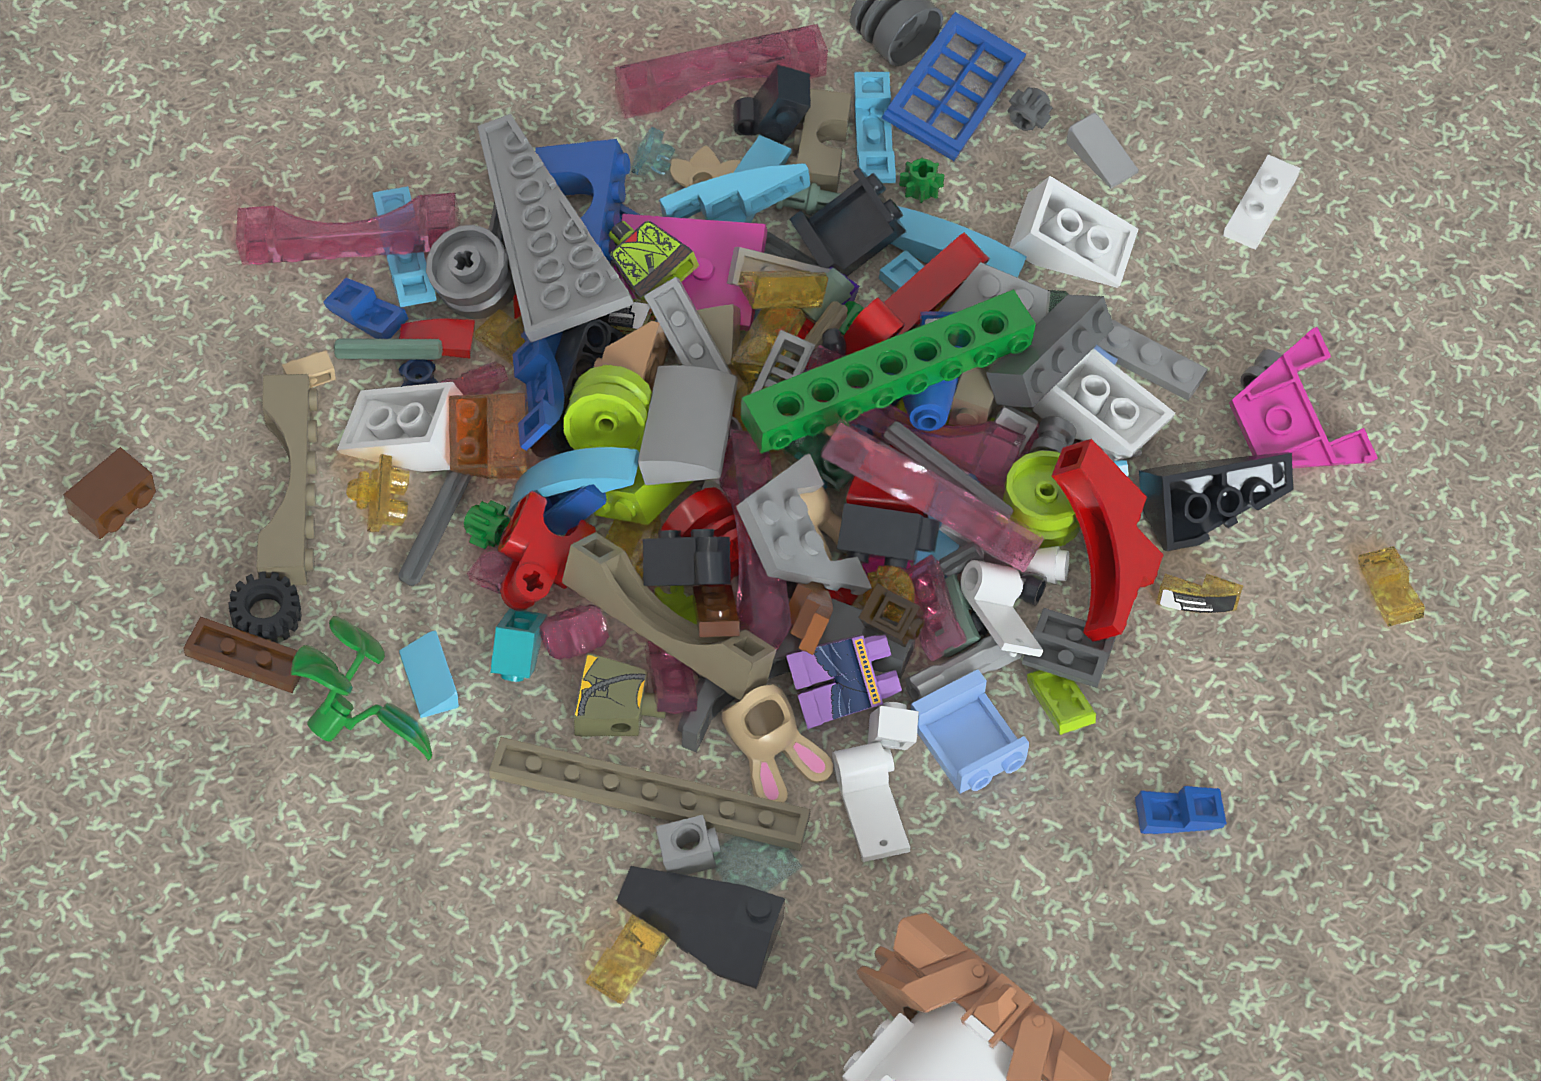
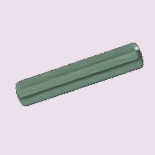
M341 338L335 340L334 354L338 359L436 360L442 357L443 346L439 339Z

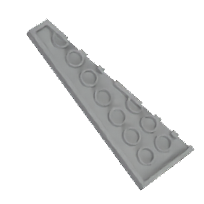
M508 114L477 126L524 329L529 341H537L634 305L628 289H626L618 274L610 265L602 250L596 244L512 115Z

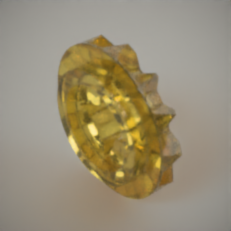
M879 565L876 571L867 573L872 588L863 594V599L858 602L864 607L876 584L879 583L886 589L896 592L895 594L914 603L915 592L912 580L899 567ZM888 605L882 617L899 623L904 612Z

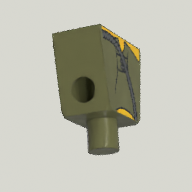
M587 653L574 715L575 736H639L643 716L666 718L669 695L647 692L648 672L645 669Z

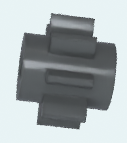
M1027 87L1024 93L1018 89L1009 100L1011 106L1007 111L1010 113V120L1021 130H1033L1035 126L1043 129L1051 119L1049 113L1053 107L1050 106V99L1045 92L1038 88Z

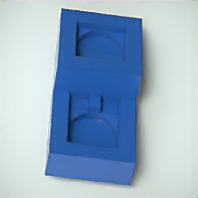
M345 278L323 301L325 307L375 339H391L401 328V324L408 320L404 308L378 299L372 287L349 278Z
M1183 786L1178 793L1140 791L1135 797L1141 834L1206 831L1224 828L1227 824L1221 791L1218 788Z

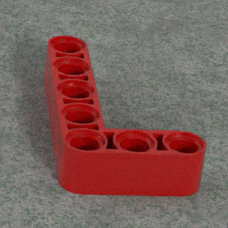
M963 232L887 300L883 302L877 297L859 313L844 335L846 354L850 355L915 329L920 324V312H934L955 293L980 262L986 264L990 258Z

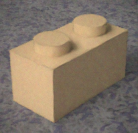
M327 350L315 352L310 356L282 364L284 375L309 374L311 388L336 380L334 366Z

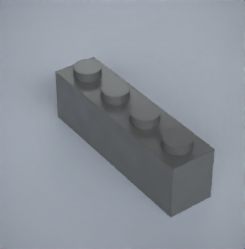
M1067 295L1035 325L1032 345L1021 353H1010L1003 356L986 372L997 405L1034 407L1114 329L1104 296Z

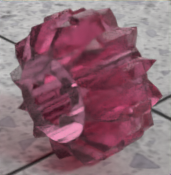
M591 604L586 606L579 605L556 612L555 615L547 617L540 626L541 638L544 647L548 650L549 656L559 660L563 658L570 659L574 656H582L587 652H593L595 648L602 647L609 638L605 616L602 615L600 608Z

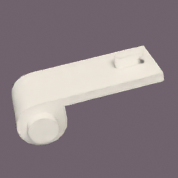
M978 560L968 562L961 575L962 593L1000 649L1007 651L1012 657H1015L1017 653L1040 657L1044 650L1013 608L1016 599L1020 596L1023 589V582L1018 570L1013 567Z
M876 742L832 752L835 776L863 862L910 852V845L889 787L888 772L894 771V762L890 749H883L882 744Z

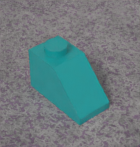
M509 608L496 626L490 673L501 674L502 679L514 682L523 681L524 678L529 679L536 668L548 614L516 611Z

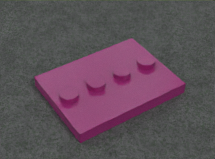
M623 214L622 221H625L634 230L645 221H651L694 252L699 267L681 283L696 310L734 304L740 308L741 312L740 331L752 332L758 291L727 284L734 247H742L764 253L767 237L766 224ZM614 264V270L626 289H628L633 302H639ZM652 309L648 311L645 319L655 318Z

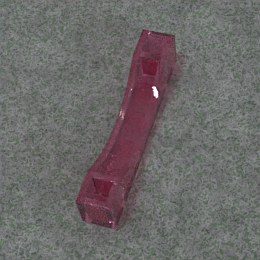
M818 24L617 66L615 67V94L624 119L660 112L687 94L709 85L741 78H768L777 64L810 73V79L826 76L828 49Z
M456 193L418 195L407 204L389 213L367 220L347 223H324L306 220L286 213L274 205L238 208L236 245L242 265L430 252L433 243L443 233L460 226V212Z
M818 345L810 355L804 372L845 356L822 345ZM817 400L819 402H828L826 400ZM892 404L884 408L876 407L861 413L856 419L847 422L853 425L861 424L870 428L876 436L884 439L883 436L888 427L894 422H899L961 470L975 475L981 483L989 486L998 485L1002 488L1006 483L1007 474L1013 463L1016 462L1026 439L1025 435L993 421L976 425H944L934 431H922L911 424L907 413Z
M841 418L821 451V457L930 515L1022 572L1026 571L1044 540L1040 532Z
M731 429L728 434L719 482L720 488L726 493L731 503L738 535L739 579L736 608L739 617V630H748L778 650L792 627L786 580L768 577L736 507L773 479L770 452L767 451L761 454L748 431Z

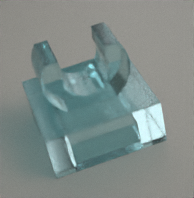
M651 126L638 146L631 169L632 173L645 176L649 169L652 168L656 173L664 175L669 170L671 164L662 160L661 157L670 160L675 149L668 144H661L664 136L663 131Z

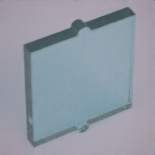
M737 836L720 846L721 851L714 852L717 866L714 869L722 877L723 882L746 885L764 892H768L802 868V865L787 848Z

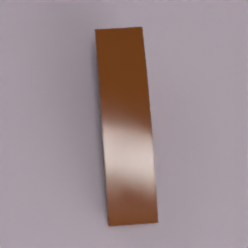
M814 581L808 584L798 583L782 617L783 620L794 625L790 634L802 639L799 649L811 655L814 654L833 612L832 599L824 584Z

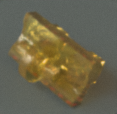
M380 455L379 467L372 470L371 474L361 471L358 473L357 479L347 483L346 495L348 498L356 501L358 509H366L368 507L367 531L379 532L383 524L402 526L407 518L408 503L390 499V493L404 496L409 485L410 471L392 467V456Z

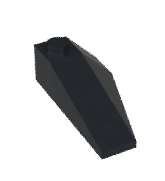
M1282 452L1208 460L1139 470L1140 490L1147 496L1143 512L1163 550L1172 551L1201 545L1210 540L1208 534L1210 531L1222 524L1226 528H1230L1238 523L1236 516L1249 508L1260 510L1294 490L1292 453Z
M630 866L616 900V903L649 927L658 930L675 942L676 946L682 951L690 953L704 963L707 969L717 976L755 989L758 987L782 925L785 908V898L746 885Z

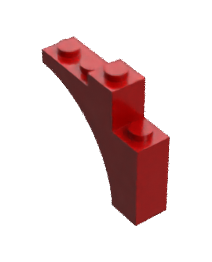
M1092 439L1063 447L1051 477L1057 482L1070 502L1084 536L1090 565L1091 595L1088 617L1083 633L1094 642L1122 635L1139 588L1154 583L1164 554L1137 527L1147 496Z

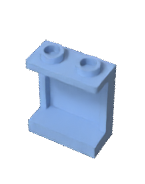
M978 669L911 703L910 709L919 711L917 734L959 794L970 788L973 791L982 789L992 780L993 776L1002 771L1006 773L1016 771L1025 763L1029 748V742L1026 737L1023 736L1017 739L985 694L986 679Z

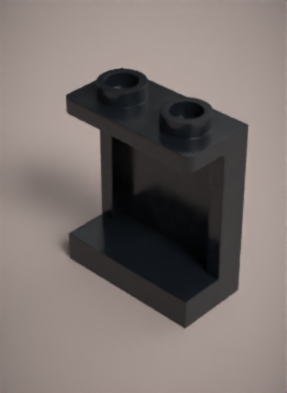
M860 167L853 171L858 181L809 218L800 210L790 218L793 226L819 266L827 269L833 267L846 277L906 232V229L899 220L904 216L891 198L886 201L882 195L886 190L883 183L874 173L868 176Z

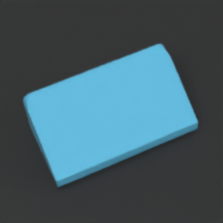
M436 630L423 635L399 650L421 718L459 708L457 691Z

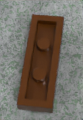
M732 585L693 586V605L699 637L740 636L739 617Z
M201 616L183 647L187 657L292 694L301 676L291 675L293 658L298 650Z

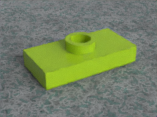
M1041 670L1027 674V682L1033 694L1059 735L1096 723V713L1075 681Z

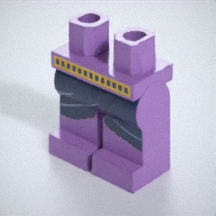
M861 633L848 638L817 645L813 655L801 649L786 653L796 690L833 679V682L797 692L807 729L882 705V699L902 691L896 670L879 675L874 674L871 661L891 656L886 635L864 637Z

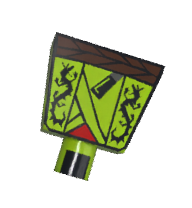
M621 221L609 233V237L618 245L612 250L610 256L640 303L648 304L644 295L675 277L679 278L682 282L699 267L694 252L688 246L651 221H645L636 230L631 228L625 221Z

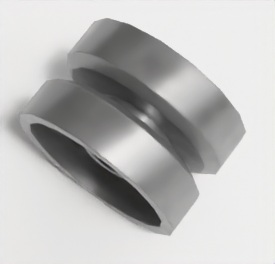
M477 225L457 226L443 233L433 243L427 256L426 273L432 287L455 314L469 319L487 318L500 312L511 301L515 293V286L507 252L499 238L490 230Z

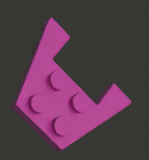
M1318 327L1312 328L1229 402V405L1252 456L1290 452L1292 453V468L1371 463L1377 460L1378 457L1364 428L1331 442L1328 441L1297 374L1331 358Z

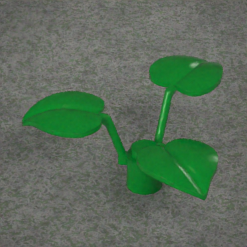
M333 616L329 620L331 631L342 643L356 651V658L344 676L339 672L335 662L318 649L310 645H303L296 652L292 662L291 675L312 679L330 689L324 702L307 721L308 727L321 739L332 742L344 726L348 730H352L360 721L371 715H377L384 725L415 746L429 761L432 757V750L426 731L413 716L391 703H386L383 707L376 704L352 717L353 705L342 695L348 696L353 690L350 681L365 656L373 662L380 664L385 658V653L380 643L369 633L352 625L343 618Z

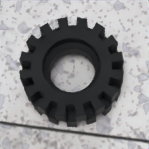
M262 571L259 572V579L254 580L252 574L246 576V585L239 581L235 585L237 592L231 591L229 595L231 602H228L233 628L235 627V629L264 639H271L275 643H278V636H282L284 640L290 638L289 630L295 632L298 628L297 621H301L302 617L297 588L294 584L291 586L290 579L284 576L280 581L279 573L272 572L271 578H267L266 572ZM271 599L280 605L279 612L271 617L258 618L250 613L252 606L260 600Z

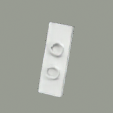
M1267 155L1226 225L1223 236L1256 250L1298 178L1300 168Z

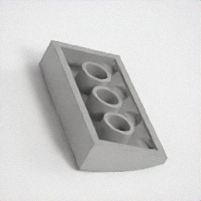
M658 366L638 459L645 485L721 478L738 384L736 376L697 366Z

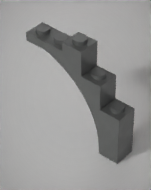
M832 599L833 612L818 645L861 633L864 637L880 634L864 627L859 619L862 609ZM772 613L766 626L759 625L755 636L777 649L768 680L791 672L786 653L800 650L799 646L802 641L801 638L790 634L794 626L793 624L783 620L781 616ZM884 617L881 618L895 626L898 625V622ZM887 639L891 656L871 661L873 670L881 673L896 670L898 678L901 679L915 648V641L910 639L907 646L903 647ZM699 674V681L693 694V699L696 701L692 710L685 709L678 725V731L682 733V747L696 753L711 721L725 706L736 699V697L729 695L724 689Z

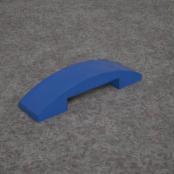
M545 338L530 342L528 339L513 353L514 377L526 384L528 414L518 423L520 447L524 450L532 447L556 424L564 407V388L560 370Z

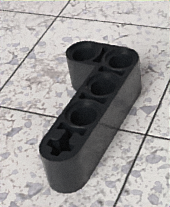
M598 319L591 320L566 329L562 333L555 354V360L560 370L564 388V407L556 424L530 447L532 452L538 457H551L574 450L569 445L564 434V416L570 403L572 390L578 378L591 368H594L597 358L603 357L605 347L626 336L604 321Z

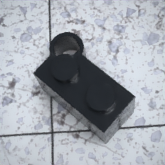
M777 64L754 98L743 97L734 103V131L742 136L760 134L783 145L811 107L810 73Z
M844 503L837 549L841 553L846 554V559L858 557L860 563L869 564V558L883 559L884 566L906 570L908 562L916 563L918 551L935 552L940 521L924 518L921 514Z
M692 529L691 537H681V530L658 531V538L643 539V586L731 584L730 537H715L714 529Z

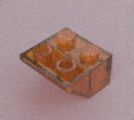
M525 393L449 396L450 471L486 479L520 478L530 468L529 449L524 450L520 447L518 423L528 414V403Z

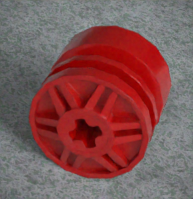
M716 487L704 488L692 494L677 506L661 528V531L681 530V537H691L692 529H714L715 537H730L731 580L742 573L739 569L744 568L748 563L746 555L755 554V547L740 514L737 512V507Z

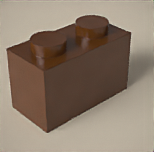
M119 447L63 495L68 514L98 539H101L108 532L113 533L119 530L124 524L126 517L137 508L142 509L146 507L153 499L156 488L152 472Z

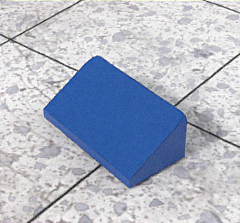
M592 484L545 497L547 504L543 514L544 523L552 533L564 535L569 529L578 525L582 519H586L605 505L607 501L605 492L602 493Z

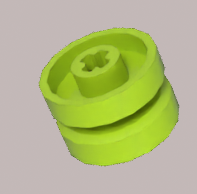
M603 365L591 368L578 378L572 390L570 403L564 416V434L569 445L574 450L616 447L636 449L640 452L652 397L649 385L637 373L622 366Z
M1040 450L1026 454L1013 463L1007 474L1002 501L1012 507L1013 513L1004 525L1022 534L1019 542L1031 548L1040 549L1064 546L1074 539L1081 529L1066 495L1051 477L1060 455L1059 452Z

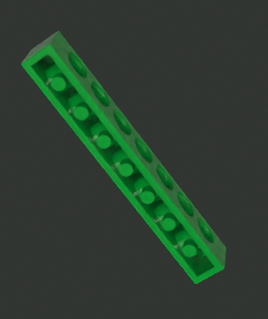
M1013 289L742 397L741 420L761 454L772 449L780 450L794 440L807 435L815 436L824 431L826 427L841 421H852L861 413L876 407H887L896 399L909 394H919L929 386L943 380H954L963 372L976 367H986L996 359L1010 353H1021L1032 345L1036 323ZM817 400H826L828 402H819ZM788 413L792 414L793 416H785L783 414Z

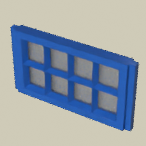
M955 12L889 104L882 119L955 161L1024 60L1026 53Z

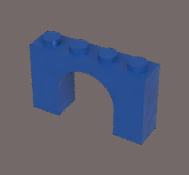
M617 139L536 147V154H538L564 196L585 194L593 197L589 209L580 219L611 265L613 260L610 254L616 246L615 242L609 237V233L617 223L621 222L620 207L621 203H624L626 199L625 177L626 174L630 173L631 168L628 154L623 152Z

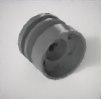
M856 0L851 10L849 21L852 28L861 34L866 42L873 44L875 50L889 64L897 67L903 66L921 55L931 46L942 28L944 17L942 11L931 0Z

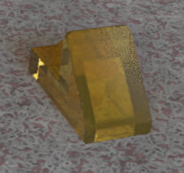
M499 309L475 330V339L513 366V353L525 343V340L520 336L525 331L522 316L514 320Z

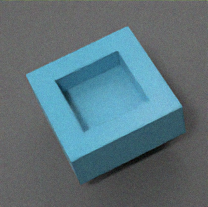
M905 250L880 269L879 279L896 292L921 270L924 265Z

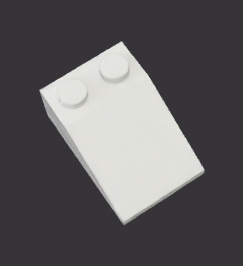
M1049 176L1028 193L1009 248L1027 256L1026 261L1035 266L1118 288L1121 284L1138 228Z
M1094 348L1033 409L1041 418L1055 416L1072 423L1076 428V439L1082 441L1092 439L1099 447L1130 458L1175 415L1174 411Z
M453 382L361 390L337 451L340 454L419 472L452 470L475 409Z

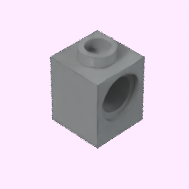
M703 815L656 826L663 863L667 872L688 875L717 867L714 852L721 851L715 827L707 828ZM689 842L699 843L694 849H682Z

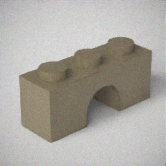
M810 88L811 107L799 122L804 123L803 130L796 129L793 150L799 152L798 157H791L790 165L805 163L809 169L810 185L812 182L818 183L817 185L821 186V190L837 193L843 149L829 147L822 143L829 140L846 142L852 94Z

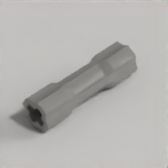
M990 634L979 640L971 649L942 664L931 665L906 678V690L913 702L977 669L981 674L987 671L998 670L1021 658L1022 654L1017 653L1015 657L1010 656L1007 651L1000 649Z

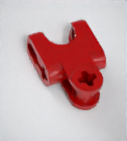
M533 490L519 501L498 546L500 553L513 559L501 584L500 592L504 603L516 611H525L531 608L537 601L546 597L553 583L566 589L567 586L562 583L570 546L596 532L595 526L582 519L578 525L569 529L565 536L553 534L544 523L543 514L547 500Z

